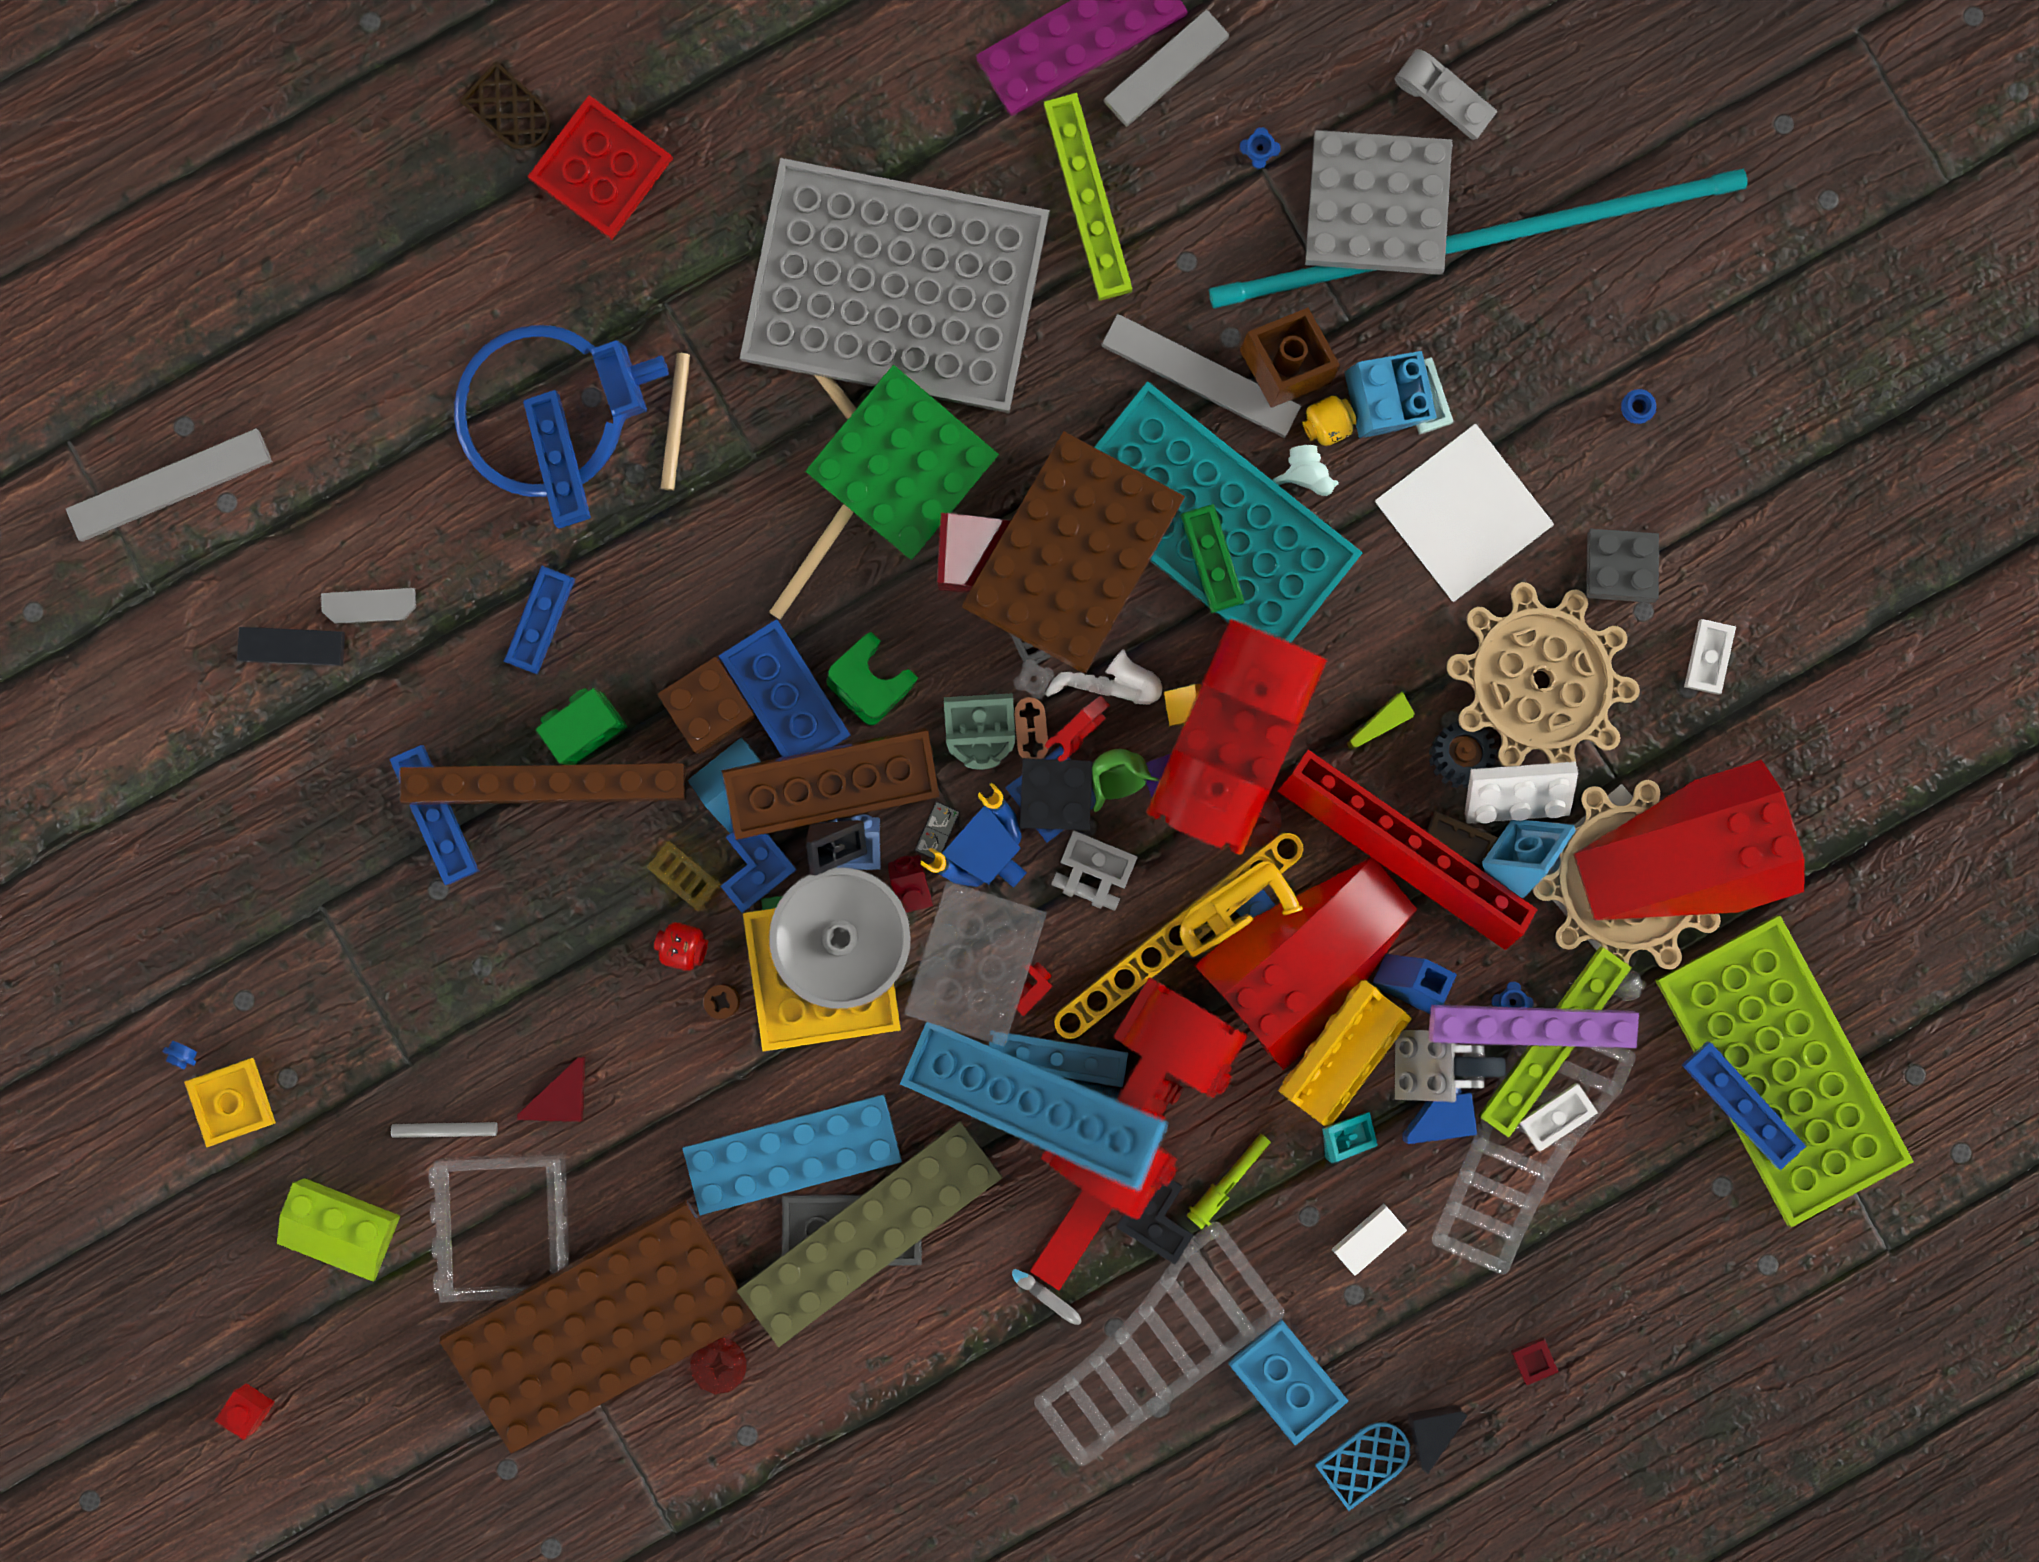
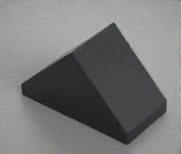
M861 820L810 824L806 841L810 875L817 876L867 854L864 822Z
M1458 1405L1408 1413L1417 1463L1427 1474H1429L1468 1416Z

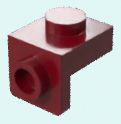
M920 855L913 857L902 856L887 864L893 892L900 900L906 913L933 906L924 867L921 865L922 858Z

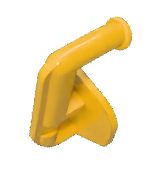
M1263 861L1258 863L1189 910L1180 926V938L1192 958L1222 942L1253 920L1251 915L1245 914L1232 921L1225 910L1267 882L1284 908L1282 911L1283 915L1303 909L1302 906H1299L1292 889L1272 862ZM1207 922L1215 934L1201 943L1194 930Z

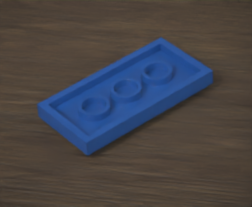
M778 619L719 655L782 757L835 747L851 737Z

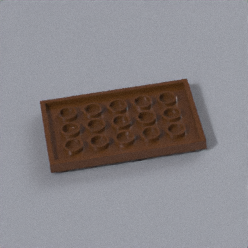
M1063 431L966 597L963 608L1086 674L1182 505L1185 496Z

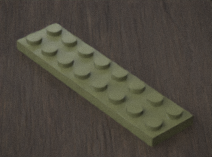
M959 1121L740 1287L737 1292L776 1345L780 1347L1002 1178V1175L964 1124Z

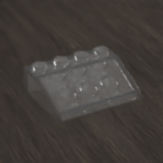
M945 880L905 1005L904 1015L1005 1046L1047 912Z

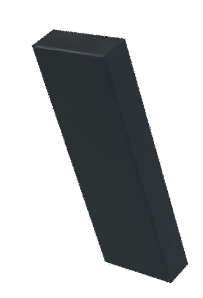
M239 627L237 661L343 667L345 632Z

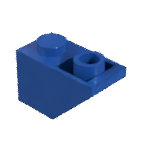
M1386 954L1371 985L1430 1014L1431 1005L1444 1004L1457 974L1425 958Z

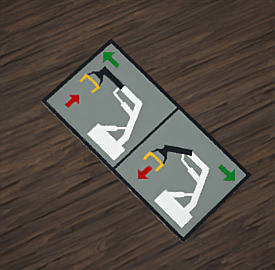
M936 801L914 851L932 859H935V855L928 850L929 848L942 853L960 811Z

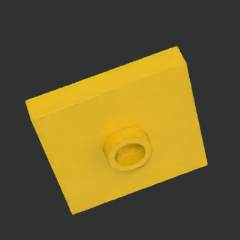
M254 1058L184 1082L206 1148L276 1123Z

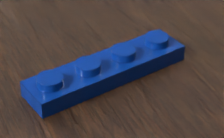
M556 390L523 400L554 525L560 529L590 519L591 516L560 395Z
M423 745L389 759L399 783L400 767H433ZM450 804L410 805L444 885H450L479 872Z
M1707 1041L1682 1064L1687 1072L1777 1169L1781 1170L1806 1147L1711 1042Z

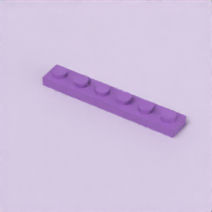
M1431 1005L1429 1040L1433 1043L1636 1048L1639 1013L1625 1010Z

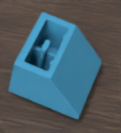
M1422 351L1357 362L1344 372L1352 409L1357 420L1356 427L1359 438L1395 432L1437 418Z

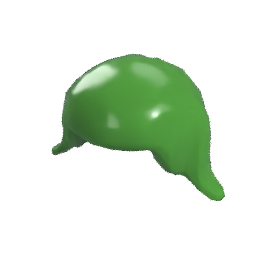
M1119 748L1104 752L1093 762L1092 787L1096 798L1093 808L1094 812L1100 810L1106 799H1118L1134 794L1146 784L1147 780L1159 781L1158 778L1150 774L1147 764L1141 755Z

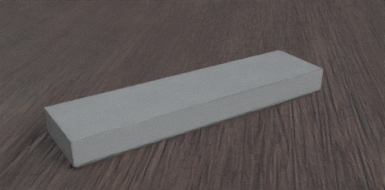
M1206 9L1105 97L1104 103L1127 127L1229 38L1228 32Z

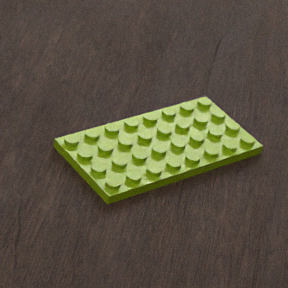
M1776 915L1655 980L1694 1053L1707 1041L1711 1042L1806 1145L1785 1167L1779 1170L1730 1118L1787 1226L1792 1228L1914 1162L1781 915Z

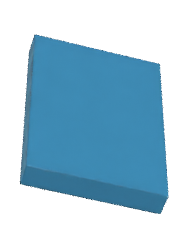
M1281 1318L1228 1361L1229 1366L1295 1446L1349 1402Z

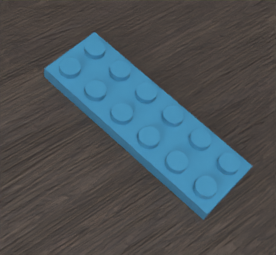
M885 1094L683 1147L700 1215L902 1162Z

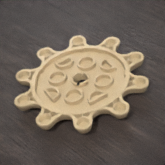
M1521 582L1515 585L1511 591L1513 607L1508 616L1503 618L1496 617L1483 607H1476L1469 611L1466 621L1469 628L1476 634L1479 640V647L1471 655L1456 654L1448 660L1446 668L1448 674L1453 679L1468 682L1475 693L1474 701L1459 714L1458 721L1460 726L1467 732H1475L1483 727H1493L1496 729L1502 740L1498 752V759L1501 765L1504 767L1520 766L1524 761L1525 755L1529 751L1536 749L1546 754L1550 764L1576 762L1574 749L1582 740H1589L1602 750L1607 751L1613 750L1618 746L1620 734L1608 720V709L1616 702L1631 703L1636 700L1640 692L1639 685L1632 678L1617 675L1611 666L1613 655L1622 650L1627 643L1626 632L1618 626H1610L1602 631H1595L1589 628L1584 619L1588 607V599L1583 592L1570 590L1564 595L1558 607L1547 608L1539 602L1535 588L1529 583ZM1536 671H1543L1548 675L1550 683L1547 688H1538L1533 675Z
M1643 780L1639 782L1634 789L1632 800L1624 806L1613 804L1608 799L1606 792L1600 787H1588L1582 793L1581 802L1586 813L1585 821L1581 826L1575 828V833L1559 855V868L1555 873L1546 875L1532 889L1538 899L1542 901L1556 900L1561 902L1566 908L1567 918L1555 934L1556 942L1561 948L1567 950L1574 949L1581 942L1593 939L1628 965L1629 959L1635 951L1647 950L1654 956L1660 967L1670 970L1676 968L1681 962L1682 955L1677 944V938L1683 929L1692 927L1704 933H1712L1719 927L1721 922L1719 914L1610 920L1593 919L1573 854L1611 830L1623 825L1637 814L1657 804L1660 799V788L1654 781Z

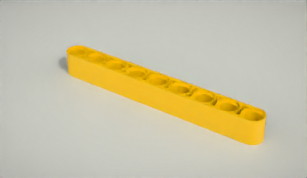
M1291 833L1280 834L1274 837L1062 1007L1054 1019L1058 1034L1067 1039H1074L1082 1035L1143 986L1149 977H1154L1184 953L1187 949L1183 944L1176 946L1170 942V930L1175 926H1181L1185 916L1193 906L1248 871L1255 861L1272 862L1281 874L1296 863L1303 853V844L1300 838ZM1283 839L1290 840L1295 846V852L1289 859L1282 858L1277 852L1278 843ZM1267 882L1225 910L1230 916L1269 883ZM1203 924L1195 929L1194 933L1200 940L1212 929L1209 924ZM1150 947L1159 950L1161 955L1160 962L1154 967L1145 966L1141 958L1144 950ZM1121 969L1130 970L1134 976L1133 984L1126 989L1118 988L1114 981L1115 974ZM1094 991H1101L1107 997V1003L1101 1010H1093L1087 1004L1088 996ZM1066 1013H1074L1080 1019L1079 1027L1073 1032L1064 1031L1060 1026V1020Z

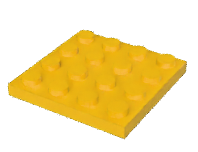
M776 908L743 913L763 1051L901 1030L894 984L876 999L851 1008H827L813 1004L797 995L783 981L771 956L769 934L772 917Z

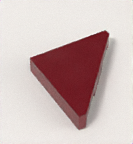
M578 1057L517 1114V1120L582 1122L585 1057Z

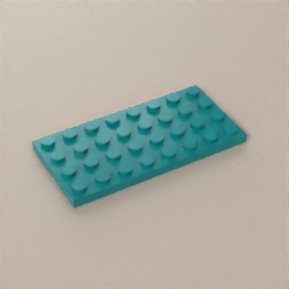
M1148 381L1094 447L1185 496L1182 505L1150 561L1208 608L1209 606L1180 514L1214 504L1245 601L1242 605L1216 612L1227 623L1231 618L1291 643L1363 554V552Z

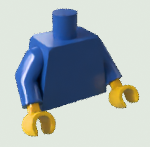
M991 783L989 785L993 788L994 793L990 798H984L980 792L978 793V797L983 802L984 807L942 853L929 848L928 850L935 855V859L931 864L921 861L923 867L933 873H938L954 884L972 887L981 886L983 883L989 885L999 875L1014 888L1027 874L1023 868L1012 860L1021 849L1018 844L1021 842L1022 834L1017 816L1003 799L1001 791L996 785Z

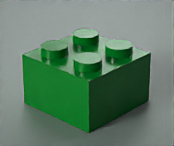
M584 688L569 698L571 704L561 711L556 708L540 719L542 725L537 727L536 731L560 764L575 765L628 726L604 693L593 688L590 691Z

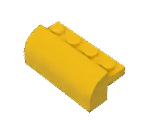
M1361 980L1349 992L1346 1001L1337 1013L1328 1020L1325 1029L1316 1041L1307 1048L1304 1057L1295 1069L1290 1071L1285 1077L1278 1091L1323 1126L1333 1125L1412 1018L1403 1009L1383 996L1373 985L1366 980Z

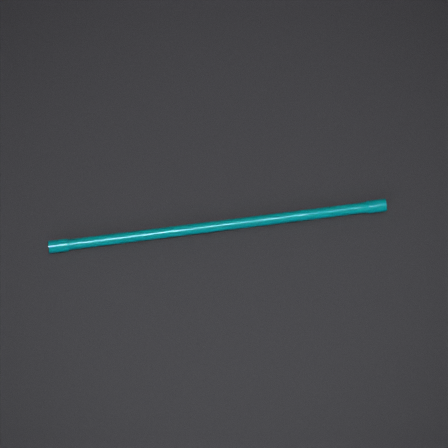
M1741 168L1715 174L1705 179L1447 236L1445 255L1708 195H1720L1746 189L1748 184L1745 170ZM1314 266L1252 281L1235 282L1209 288V296L1212 308L1214 309L1240 303L1250 298L1375 270Z

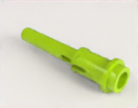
M1260 1133L1216 1186L1212 1183L1211 1187L1195 1206L1188 1207L1190 1212L1186 1216L1201 1229L1206 1224L1210 1226V1219L1229 1200L1227 1194L1271 1142Z

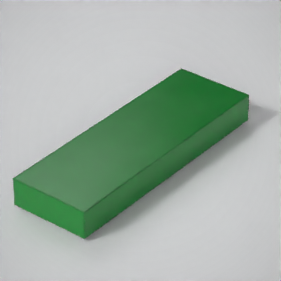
M1214 504L1180 514L1211 614L1244 604L1245 601Z

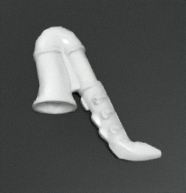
M1122 649L1105 671L1107 674L1114 675V680H1109L1105 676L1096 678L1094 675H1084L1082 672H1061L1049 684L1045 695L1049 697L1062 690L1064 686H1070L1105 696L1112 695L1133 701L1134 704L1150 705L1159 700L1163 687L1160 679L1152 671H1148L1133 663L1126 655L1125 650Z

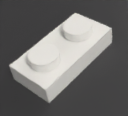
M1704 619L1698 621L1684 685L1685 688L1716 695L1722 693L1736 629L1735 626Z
M1574 1083L1526 1115L1519 1124L1536 1150L1540 1152L1598 1114L1580 1085Z

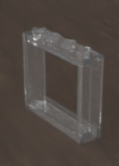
M565 1152L440 1158L434 1161V1167H431L429 1170L430 1188H435V1202L431 1203L430 1217L431 1222L436 1223L437 1237L432 1239V1256L438 1259V1272H435L433 1276V1288L435 1293H439V1303L508 1299L532 1286L517 1285L453 1289L449 1172L546 1167L550 1272L552 1275L570 1265Z

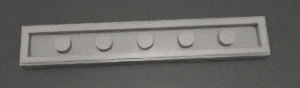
M1117 314L1102 343V347L1283 438L1286 437L1301 408L1300 405L1291 400L1271 408L1257 383Z
M254 429L68 507L66 511L78 540L83 542L269 464L272 460L260 431Z

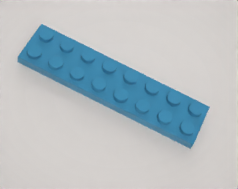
M929 1020L926 1021L900 1082L901 1085L1136 1190H1140L1167 1125L1164 1121Z

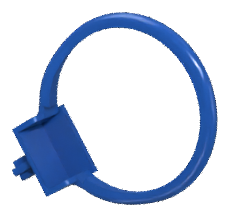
M531 325L505 332L489 341L474 355L459 381L455 395L454 420L462 449L475 469L496 486L522 496L547 497L544 484H527L509 479L499 474L481 457L469 434L466 404L472 377L482 362L495 350L507 343L522 338L547 337L557 339L572 345L583 354H587L590 351L592 356H594L593 359L613 416V424L606 422L604 433L596 451L579 470L582 484L594 477L610 459L619 441L625 420L648 411L639 385L669 375L668 366L662 355L632 366L626 346L618 340L595 347L572 331L549 325Z

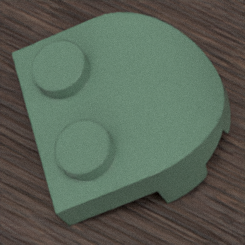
M1013 693L944 697L946 743L951 755H954L966 767L983 770L999 765L1001 760L1013 750L1015 744Z

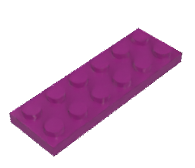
M1070 0L977 54L976 59L1010 117L1185 17L1187 10L1181 0Z

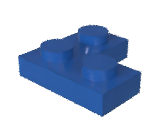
M734 832L726 837L747 863L744 868L721 885V888L741 913L747 911L797 870L768 833L736 840Z

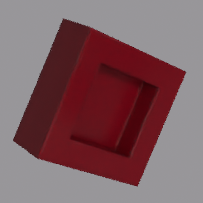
M1543 1337L1511 1350V1354L1526 1385L1559 1372Z

